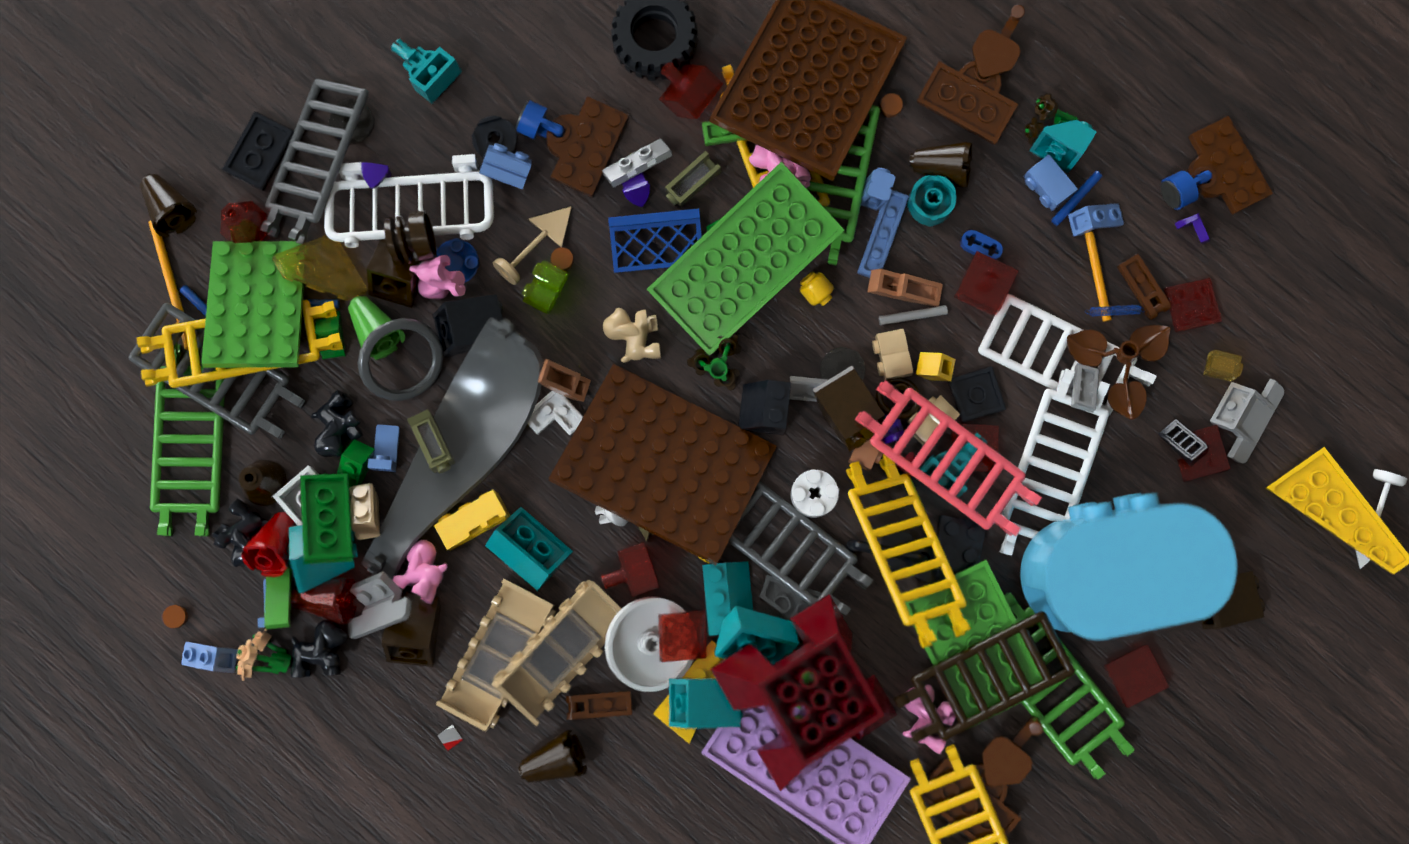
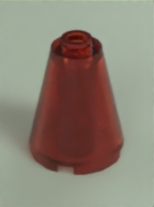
M348 577L330 579L304 593H299L297 585H295L291 590V604L293 608L339 624H348L353 619L357 606H353V600L357 597L350 591L353 584H355V580Z

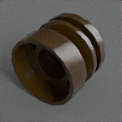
M425 210L409 213L408 225L401 215L396 217V222L392 217L384 220L386 246L396 266H402L404 259L406 263L411 264L414 252L420 261L437 257L433 227Z

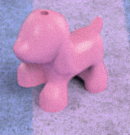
M755 146L754 152L749 157V161L754 167L768 169L770 173L782 161L806 188L810 186L811 176L808 169L761 146ZM769 173L761 175L759 182Z
M441 255L432 260H425L419 265L410 266L409 270L416 273L419 278L418 290L423 297L443 299L449 291L455 297L465 294L464 274L461 271H448L445 269V266L450 265L451 262L447 255Z
M419 540L406 556L409 562L406 573L394 576L392 581L402 589L407 585L413 587L412 593L419 595L423 601L431 604L435 598L437 587L443 579V573L448 566L446 563L440 566L433 565L436 558L434 545L427 540Z
M927 684L925 688L934 704L935 690L931 685ZM920 698L905 705L909 712L918 717L913 727L903 732L905 737L912 738L911 731L932 722ZM944 701L936 710L942 722L952 726L956 716L949 702ZM930 735L919 743H925L933 751L940 754L945 747L946 740H941L939 736Z

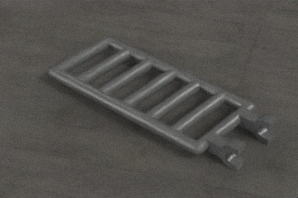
M315 79L266 201L265 209L270 211L267 220L262 223L261 231L277 238L282 216L294 217L298 221L295 228L290 231L288 238L296 240L298 244L306 245L308 239L307 232L311 222L318 223L321 219L369 96L368 90L323 79ZM321 88L357 96L354 109L317 101ZM313 109L350 117L346 129L308 120ZM306 129L342 139L338 149L334 150L301 142V138ZM297 150L334 159L329 171L292 161ZM288 171L325 179L321 192L284 183ZM280 191L317 200L313 213L276 204Z
M164 303L142 336L153 337L168 314L180 320L179 323L196 319L170 303ZM205 328L196 329L199 332L197 336L198 352L203 346ZM184 332L172 334L173 347ZM137 344L129 354V360L144 370L160 369L165 361L164 348H161L152 363L140 356L142 354L141 348ZM189 350L177 366L178 378L183 376L190 365ZM204 368L201 373L214 371L215 368ZM277 369L256 372L231 412L219 404L237 376L225 378L212 399L199 393L206 382L193 384L192 387L183 386L175 388L250 435L255 434L258 428L261 427L280 440L286 432L265 420L279 396L300 409L306 402L285 388L289 383V377ZM267 374L276 379L278 383L250 424L240 418L239 415Z
M759 481L737 526L762 495L772 501L773 504L744 541L732 534L729 543L810 606L830 594L843 618L846 617L851 608L840 602L832 594L846 576L854 580L864 591L873 579L854 567L858 562V557ZM780 509H782L792 518L761 556L751 546ZM800 523L810 532L779 570L769 561ZM818 537L828 547L798 585L788 577V574ZM837 552L847 561L816 599L806 590L834 553Z

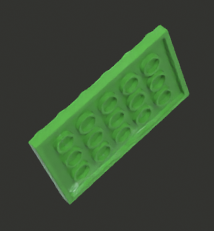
M213 241L201 363L203 368L299 367L307 245L298 244L296 241Z
M983 560L955 574L967 602V606L960 609L963 618L970 626V630L966 631L965 635L956 638L948 613L926 620L930 630L933 631L937 639L935 642H932L931 646L924 648L932 665L1017 623L987 560ZM949 588L905 602L909 614L913 615L954 602L955 598ZM1020 633L1008 638L1007 641L1029 685L1032 686L1042 681L1043 679ZM999 644L986 649L1009 697L1022 691ZM976 654L966 659L965 662L988 708L1000 702L1001 700L978 655ZM957 665L945 670L944 673L966 717L969 718L979 713L980 711Z

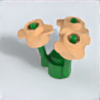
M266 628L263 632L258 631L252 636L253 640L248 639L245 646L241 645L238 649L237 659L240 661L236 669L237 675H241L242 681H245V678H252L253 671L279 674V672L286 673L292 655L286 654L287 649L280 648L269 642L272 635L267 633L268 629ZM267 646L277 653L272 652L271 656L267 657L257 654V649L262 652ZM257 659L268 662L270 667L254 666V661Z

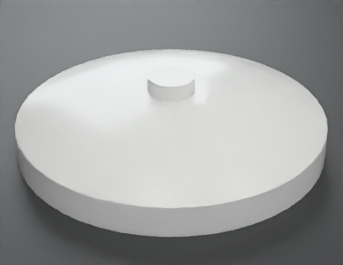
M644 597L624 606L613 618L605 640L607 662L615 676L629 687L645 692L666 689L669 687V679L682 678L693 662L697 647L696 631L690 616L676 603L660 597Z

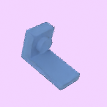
M1119 204L1086 206L1068 215L1073 236H1080L1097 228L1119 227L1124 224Z
M376 426L375 451L373 459H368L369 469L373 471L396 472L400 434L399 426Z
M185 642L181 664L209 671L234 673L238 650Z

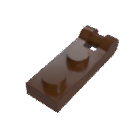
M1139 254L1117 266L1150 320L1158 317V313L1171 309L1170 302ZM1155 297L1157 304L1153 306L1150 300Z
M631 691L565 696L569 712L566 713L567 720L632 715ZM577 702H584L585 711H578Z

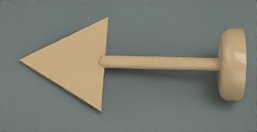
M571 207L530 218L529 221L542 232L511 263L503 258H497L493 262L496 270L508 282L516 285L520 281V275L514 267L546 235L562 247Z

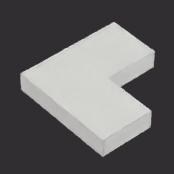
M551 391L535 405L532 416L527 424L539 435L556 420L571 436L576 431L583 415L565 396Z

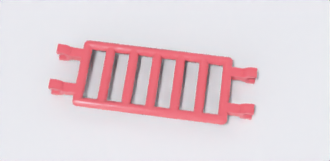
M886 380L881 382L876 390L896 403L883 423L879 424L865 411L859 412L854 419L874 433L870 440L871 445L985 530L990 529L995 523L1009 536H1016L1021 528L1001 515V512L1014 493L1031 506L1033 504L1037 506L1042 499L1038 494L1021 484L1026 477L1025 473L914 389L907 388L901 394ZM911 399L922 408L892 449L881 440ZM930 413L940 423L911 463L900 454ZM949 427L959 436L929 477L919 467ZM967 441L977 448V451L948 491L938 481ZM986 455L996 464L969 503L966 504L956 496ZM1005 469L1014 478L991 512L984 518L975 509L1002 470Z

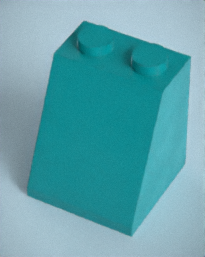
M302 525L289 527L290 563L298 592L304 593L354 568V558L358 557L357 544H352L353 562L304 564ZM351 527L352 541H354V532Z
M716 678L669 679V726L687 729L740 727V721L743 717L742 709L733 710Z

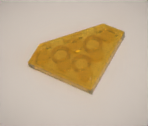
M327 235L275 254L272 258L284 279L292 282L293 280L307 284L306 287L337 295L339 299L347 301L365 294L368 290L341 243L329 239Z

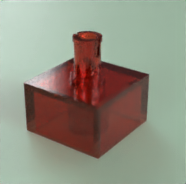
M669 62L662 68L661 74L671 81V84L659 100L677 117L697 120L724 83L706 66L686 64L679 71Z
M977 251L972 257L954 297L995 316L1000 311L1019 270Z
M644 542L617 551L622 565L621 569L601 575L605 589L626 583L629 586L632 597L660 589Z

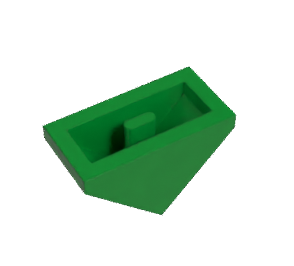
M340 311L336 312L337 316L316 319L315 334L317 339L339 333L343 346L342 350L320 351L322 359L346 356Z

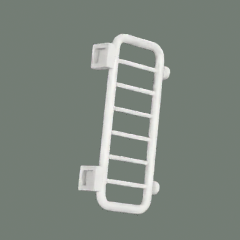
M475 154L452 156L455 173L385 178L373 189V231L354 232L355 189L370 187L362 175V162L343 163L339 170L342 181L334 183L325 206L324 228L329 239L335 242H345V246L348 248L358 247L359 241L385 239V230H377V187L395 186L396 222V217L400 215V186L418 185V211H422L423 184L441 183V226H432L434 235L460 234L461 239L471 240L474 238V233L487 230L493 223L492 179L479 174ZM479 180L484 184L485 218L481 223L469 224L468 181ZM463 181L464 224L446 225L445 183ZM350 189V232L337 233L334 231V195L339 190Z

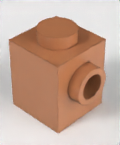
M868 440L864 445L853 450L848 462L859 461L862 469L870 471L874 463H879L883 453L872 446L870 440Z

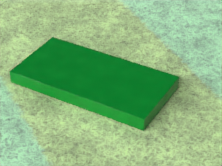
M348 473L300 475L304 564L353 562Z

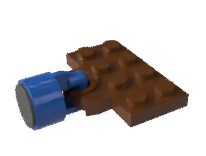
M587 96L578 116L566 114L550 121L545 119L548 108L531 100L527 101L516 123V131L532 139H535L537 134L546 138L549 150L559 158L550 179L592 197L602 176V170L606 167L628 115Z
M1229 116L1192 133L1188 138L1199 157L1190 164L1188 168L1189 173L1183 170L1163 179L1161 183V193L1165 202L1176 210L1197 201L1200 193L1204 195L1203 198L1222 196L1233 215L1273 194Z

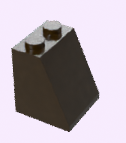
M380 239L366 269L369 295L412 308L418 292L419 278L409 268L412 265H419L423 261H420L414 252L411 264L406 263L404 259L402 266H396L388 252L385 239Z
M853 366L813 389L823 417L849 452L864 445L874 435L872 431L854 420L859 412L865 411L879 424H882L886 418Z
M1253 571L1236 574L1233 590L1226 603L1213 615L1201 619L1203 629H1221L1264 617L1265 605L1263 600L1259 598L1257 590L1259 589V582L1257 577L1253 575Z
M402 591L400 600L407 597L411 601L410 615L406 620L384 628L381 644L386 661L433 667L441 610L439 597L435 596L433 602L429 604L423 601L417 594Z

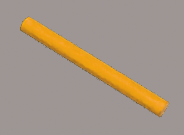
M1094 232L1085 233L1099 306L1109 307ZM1111 315L1102 316L1103 322L1110 321L1112 317Z

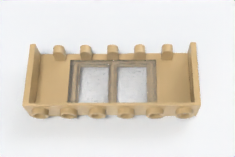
M503 579L500 591L494 596L487 615L482 618L481 626L475 637L471 639L466 654L460 659L453 678L447 683L445 693L441 700H438L436 703L442 709L485 732L490 727L494 729L500 718L497 713L501 706L505 708L509 702L491 685L494 681V676L501 669L505 670L511 663L510 659L518 651L522 652L528 646L526 644L528 639L535 633L538 635L543 629L544 622L549 617H554L556 613L553 610L554 604L507 579ZM532 652L531 655L527 658V660H528L529 662H530V660H531L532 657H533V654H534L533 652Z
M583 581L575 589L576 593L560 605V611L554 617L551 616L544 622V628L538 635L536 633L532 635L526 643L528 646L522 652L518 651L510 659L511 663L505 670L501 669L493 678L494 681L491 685L535 726L539 724L536 720L537 717L545 709L549 711L553 708L555 704L552 701L561 691L566 693L570 689V681L577 674L582 675L586 672L587 668L585 665L593 656L598 658L603 653L601 648L605 644L608 628L613 618L621 610L593 581Z

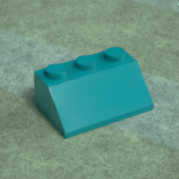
M1078 120L1047 126L1029 151L1042 159L1050 155L1064 172L1069 173L1082 157L1097 131L1093 130L1089 123Z
M522 507L495 529L485 545L537 591L554 575L573 552Z
M749 562L702 565L709 636L720 634L723 620L735 606L753 610Z
M735 606L722 622L715 657L726 659L745 646L752 644L773 666L790 655L799 645L796 629L791 621Z

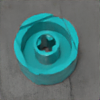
M928 175L920 178L915 183L908 198L907 206L910 214L916 221L929 227L944 222L956 204L955 187L951 181L940 175ZM932 198H934L936 200L935 202L931 203L928 201L929 199L931 200Z

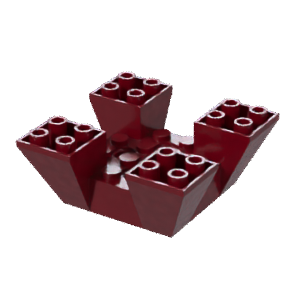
M830 594L790 618L804 646L773 666L752 644H749L710 668L733 710L764 706L780 735L757 749V752L779 791L784 790L819 767L825 754L854 735L860 740L897 716L877 677L872 675L865 680L852 658L850 651L853 634ZM808 672L809 678L803 683L802 677L804 673ZM840 680L839 688L834 690L835 682ZM820 692L819 701L814 703L815 695ZM800 705L799 714L794 716V709ZM831 713L832 719L826 724V717Z

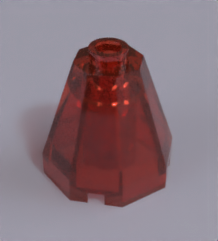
M253 201L228 203L220 213L221 235L233 243L261 241L268 234L260 230L262 223L267 220L268 215Z

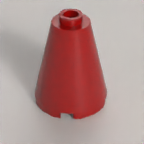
M286 512L276 513L243 548L241 558L244 564L252 571L256 568L262 571L261 575L278 577L282 576L287 570L290 558L289 527L296 526V523Z

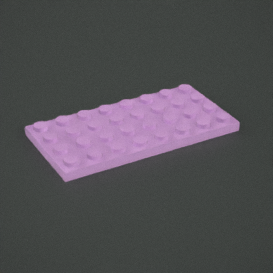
M764 706L742 709L743 717L740 721V727L717 728L701 753L836 844H870L911 779L850 738L825 754L819 767L784 790L779 791L757 752V749L780 735ZM797 707L794 709V716L800 712V709Z

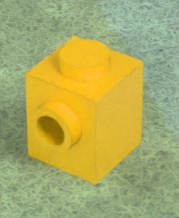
M920 352L916 375L928 380L951 381L956 359L943 353Z

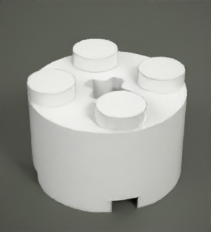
M812 469L802 473L795 480L791 488V501L793 507L806 517L817 518L826 515L834 508L838 500L839 489L835 480L828 473ZM809 489H811L812 491L817 489L819 491L818 496L820 498L818 499L817 497H815L814 499H811L809 497L811 495Z

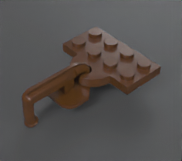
M1015 5L1012 8L1011 16L1000 34L994 30L981 32L972 48L975 61L964 65L959 72L939 61L917 99V103L996 145L1018 106L1014 101L999 94L1001 87L1000 73L1010 71L1019 58L1020 48L1016 42L1009 38L1020 18L1025 14L1024 7L1022 5Z
M1031 717L1012 741L1002 736L994 738L983 751V763L975 764L1006 837L1021 820L1018 814L1003 803L1007 796V785L1022 782L1032 768L1031 758L1021 750V747L1032 734L1040 735L1043 732V725L1037 717ZM945 756L928 777V781L953 772L954 768L950 759ZM969 775L921 794L927 804L933 806L973 790L975 787ZM977 798L940 814L953 824L983 812L984 808L980 799ZM989 820L961 830L973 841L994 833Z

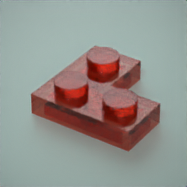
M1217 425L1192 432L1209 446V452L1192 467L1182 458L1177 460L1184 482L1231 469Z

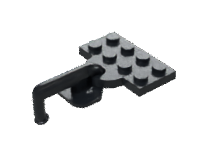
M940 515L936 535L955 575L980 562L985 529L974 521ZM899 531L883 536L880 547L883 551L915 540L911 534ZM853 539L846 543V548L853 553L860 551L873 554L869 543L866 541ZM928 546L886 560L891 572L935 559L936 556L932 547ZM941 567L915 575L920 581L928 585L946 579Z

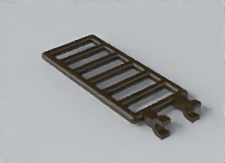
M1040 611L912 676L911 681L915 688L894 697L893 700L896 706L901 708L918 698L921 699L932 722L910 732L916 743L936 732L941 740H947L1073 676L1075 669L1046 612ZM1039 622L1064 668L1053 675L1050 674L1028 628ZM1020 633L1043 679L1032 686L1029 685L1007 641L1008 638ZM996 644H999L1022 690L1010 697L986 649ZM976 654L1001 700L989 708L965 662L966 659ZM957 665L980 711L969 718L966 717L944 673L945 670ZM933 676H936L959 722L947 729L923 684V681Z

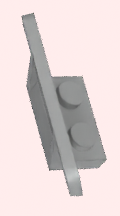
M1269 379L1262 394L1254 389L1231 382L1210 420L1212 425L1231 431L1237 436L1227 455L1238 463L1247 462L1281 401L1284 389L1277 381Z
M384 572L353 584L350 589L357 599L365 605V608L362 611V615L348 620V636L357 639L404 621L409 617L411 601L407 597L400 600L402 590Z

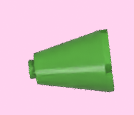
M365 296L353 298L348 306L360 347H362L365 339L373 330L392 320ZM403 330L392 331L383 336L373 347L370 357L379 360L395 352L398 349L396 346L398 342L401 341L403 343L406 335Z

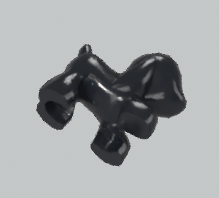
M338 389L331 395L327 403L311 415L312 418H318L326 426L315 438L314 442L315 451L322 457H340L345 451L343 441L345 435H348L351 440H358L363 436L362 431L358 427L361 421L354 415L353 411L350 410L345 415L340 413L341 410L350 408L353 402L346 393Z
M236 499L228 510L233 515L242 518L231 527L222 523L212 536L216 538L213 544L219 548H226L230 543L234 545L230 560L234 567L246 566L241 558L243 548L253 538V535L269 520L262 519L258 513L251 511L243 501Z
M326 619L319 622L314 631L313 643L300 642L295 636L291 638L293 645L292 656L294 659L291 668V678L310 677L311 670L307 663L320 665L324 676L340 675V667L338 666L340 665V657L338 654L332 653V649L345 643L347 633L343 632L336 621Z

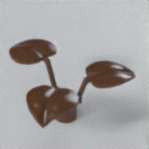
M1161 325L1138 328L1131 334L1129 341L1123 342L1120 348H1114L1109 352H1104L1107 348V340L1103 334L1095 330H1083L1068 335L1067 346L1070 354L1079 364L1090 367L1099 366L1102 356L1108 357L1116 354L1118 361L1125 364L1126 368L1123 384L1116 383L1110 388L1108 402L1115 412L1129 420H1135L1144 410L1147 394L1140 382L1133 381L1128 383L1131 363L1135 360L1138 353L1146 361H1158L1163 358L1168 350L1171 329Z

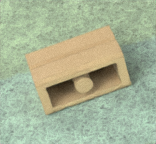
M373 484L351 486V527L356 538L363 540L380 536L379 497Z

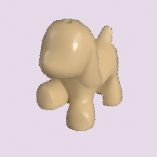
M616 308L614 313L604 320L603 331L609 339L626 340V354L621 359L623 363L643 358L661 359L659 343H652L646 346L648 333L658 331L656 315H651L647 318L646 309L640 310L635 314V322H632L626 310Z

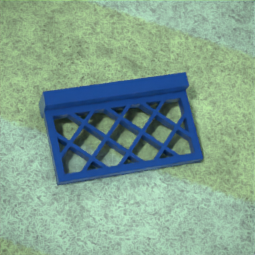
M699 209L608 218L614 273L668 268L683 255L690 245H694L693 241L696 237L697 241L702 237ZM696 224L697 233L691 240L681 233L685 225ZM682 225L679 230L674 226ZM669 226L676 231L669 242L658 235L663 227ZM660 227L656 232L651 229ZM641 229H648L654 234L646 245L635 237ZM628 230H636V232L632 234ZM625 231L631 238L622 247L615 240V232ZM678 234L689 242L681 253L670 245ZM655 237H658L666 244L658 255L648 247ZM633 239L643 246V249L636 257L625 249ZM616 245L621 249V250L618 252V254H617V250H616ZM668 246L678 254V257L670 263H667L660 257ZM645 249L656 257L650 265H644L638 260ZM623 251L634 259L628 267L618 268L617 258ZM658 259L663 262L660 264H655V262ZM635 261L640 264V266H632V265L635 263Z

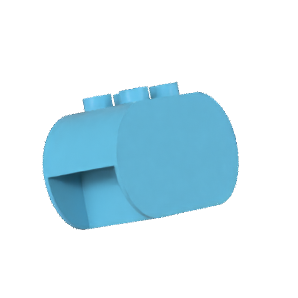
M1135 493L1114 497L1115 510H1112L1111 502L1098 504L1090 502L1069 506L1070 519L1055 521L1041 529L1029 542L1021 562L1020 579L1022 590L1029 607H1031L1034 613L1046 612L1053 628L1056 630L1073 632L1093 640L1109 639L1207 618L1222 608L1228 600L1234 587L1237 570L1236 554L1231 538L1223 525L1215 517L1191 505L1159 504L1157 493L1143 495Z

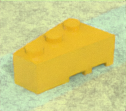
M492 490L482 494L472 503L468 502L460 506L459 510L452 515L448 513L438 520L439 523L434 526L446 549L451 551L503 523L510 517V514L499 493Z

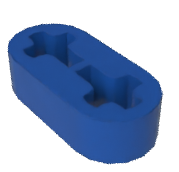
M968 230L960 240L963 250L988 262L998 260L1003 252L1002 245L998 241L975 230ZM975 237L974 242L980 244V246L977 244L967 245L968 240L966 238ZM983 246L986 248L994 246L997 254L989 256V251L983 248Z

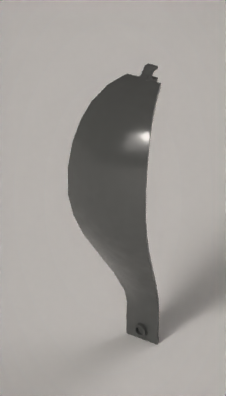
M491 317L477 336L434 415V419L455 464L451 465V469L444 473H434L430 469L419 446L380 526V536L374 538L361 562V565L367 568V571L373 575L384 572L392 580L397 575L408 552L417 540L499 465L518 441L531 418L540 395L542 384L538 380L543 367V359L535 345L514 331V324L504 319L502 322H499ZM429 426L423 439L432 458H435L443 453Z

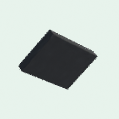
M254 111L222 170L264 191L285 154L294 131Z

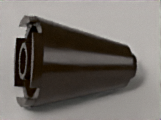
M962 142L916 149L915 153L910 155L909 166L913 167V172L925 176L940 175L951 181L953 185L968 187L971 173L972 143Z
M148 174L143 177L140 189L155 232L159 236L170 237L169 233L176 232L178 235L190 228L196 220L194 215L195 212L197 213V209L158 174Z
M270 460L256 461L244 468L239 474V483L244 496L253 504L260 506L276 503L277 501L272 496L288 483L285 470L279 464Z
M572 730L564 731L522 759L518 767L520 777L530 783L585 775L587 765L583 766L582 759L586 757L576 734L570 735Z

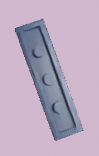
M892 190L889 200L880 208L861 260L858 274L870 278L871 270L883 269L906 206L908 195Z

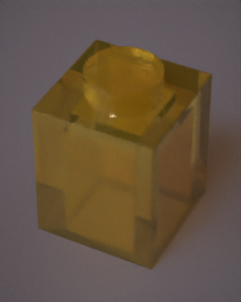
M1213 350L1208 353L1203 375L1231 382L1242 373V356Z

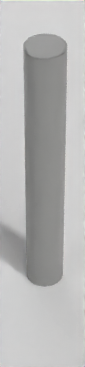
M945 305L879 316V324L885 325L946 315L948 310Z

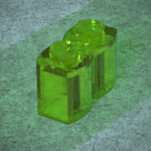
M543 260L534 267L532 275H534L531 284H526L522 295L524 296L523 302L545 314H549L570 273Z

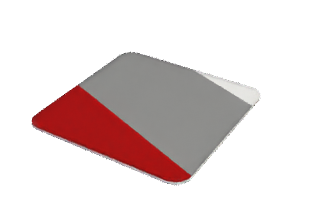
M453 725L438 735V738L447 750H450L463 740Z

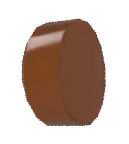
M886 94L880 102V110L887 117H895L902 110V99L896 94Z
M557 248L552 252L551 263L555 269L566 271L573 265V255L567 248Z
M179 605L167 607L162 615L164 624L169 628L184 626L188 618L185 608Z

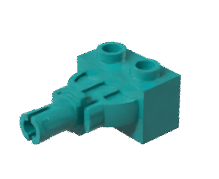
M401 39L396 40V43L399 45L393 43L391 46L393 52H396L406 60V62H403V67L408 71L409 80L416 92L431 104L462 72L456 59L441 47H438L436 51L424 50L419 46L416 50L415 48H410Z
M978 432L975 433V436L979 439L982 437ZM984 438L981 439L984 443H988ZM967 442L960 449L938 483L949 491L977 451V448ZM948 451L941 452L937 456L932 454L919 469L930 477ZM966 483L956 497L959 498L968 489Z

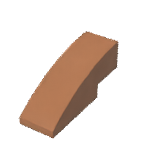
M884 269L871 270L868 292L913 303L939 306L943 284L909 274H898Z
M547 359L544 361L538 380L546 388L569 399L582 402L585 400L591 381L581 376V374Z

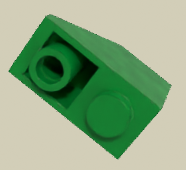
M355 439L341 455L337 474L348 473L349 495L351 486L362 485L369 470L368 459H373L375 451L374 448Z

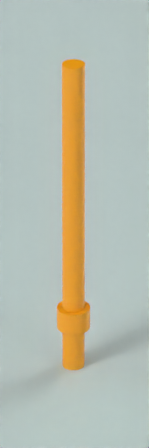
M149 221L171 303L183 311L163 237L155 232L152 222ZM185 331L182 334L181 338L184 345V349L188 350L187 336Z

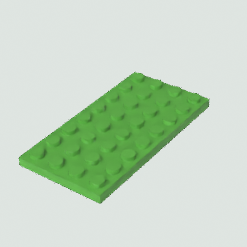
M781 161L652 283L647 290L710 356L719 348V344L723 339L732 336L845 230Z

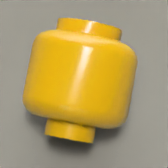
M813 271L800 282L802 285L800 292L811 305L821 304L824 306L832 299L830 294L833 292L834 287L823 273L815 274Z

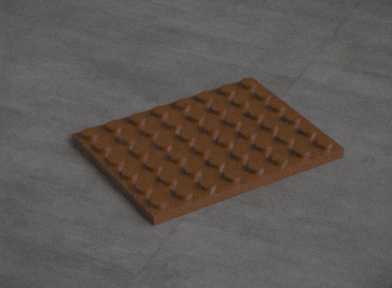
M775 0L712 112L709 122L834 181L907 37L830 0Z
M613 364L553 469L549 481L717 565L777 446Z

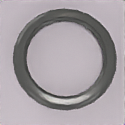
M405 318L388 321L378 326L365 339L359 352V375L369 391L380 398L393 401L412 399L429 389L438 378L444 358L443 346L434 330L423 322ZM404 329L418 332L425 337L432 349L433 359L428 374L417 385L408 389L392 390L380 385L374 379L369 364L370 354L375 344L392 331Z

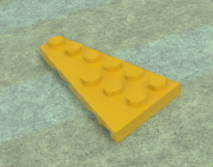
M1325 447L1266 487L1270 492L1389 573L1395 574L1409 564V554Z

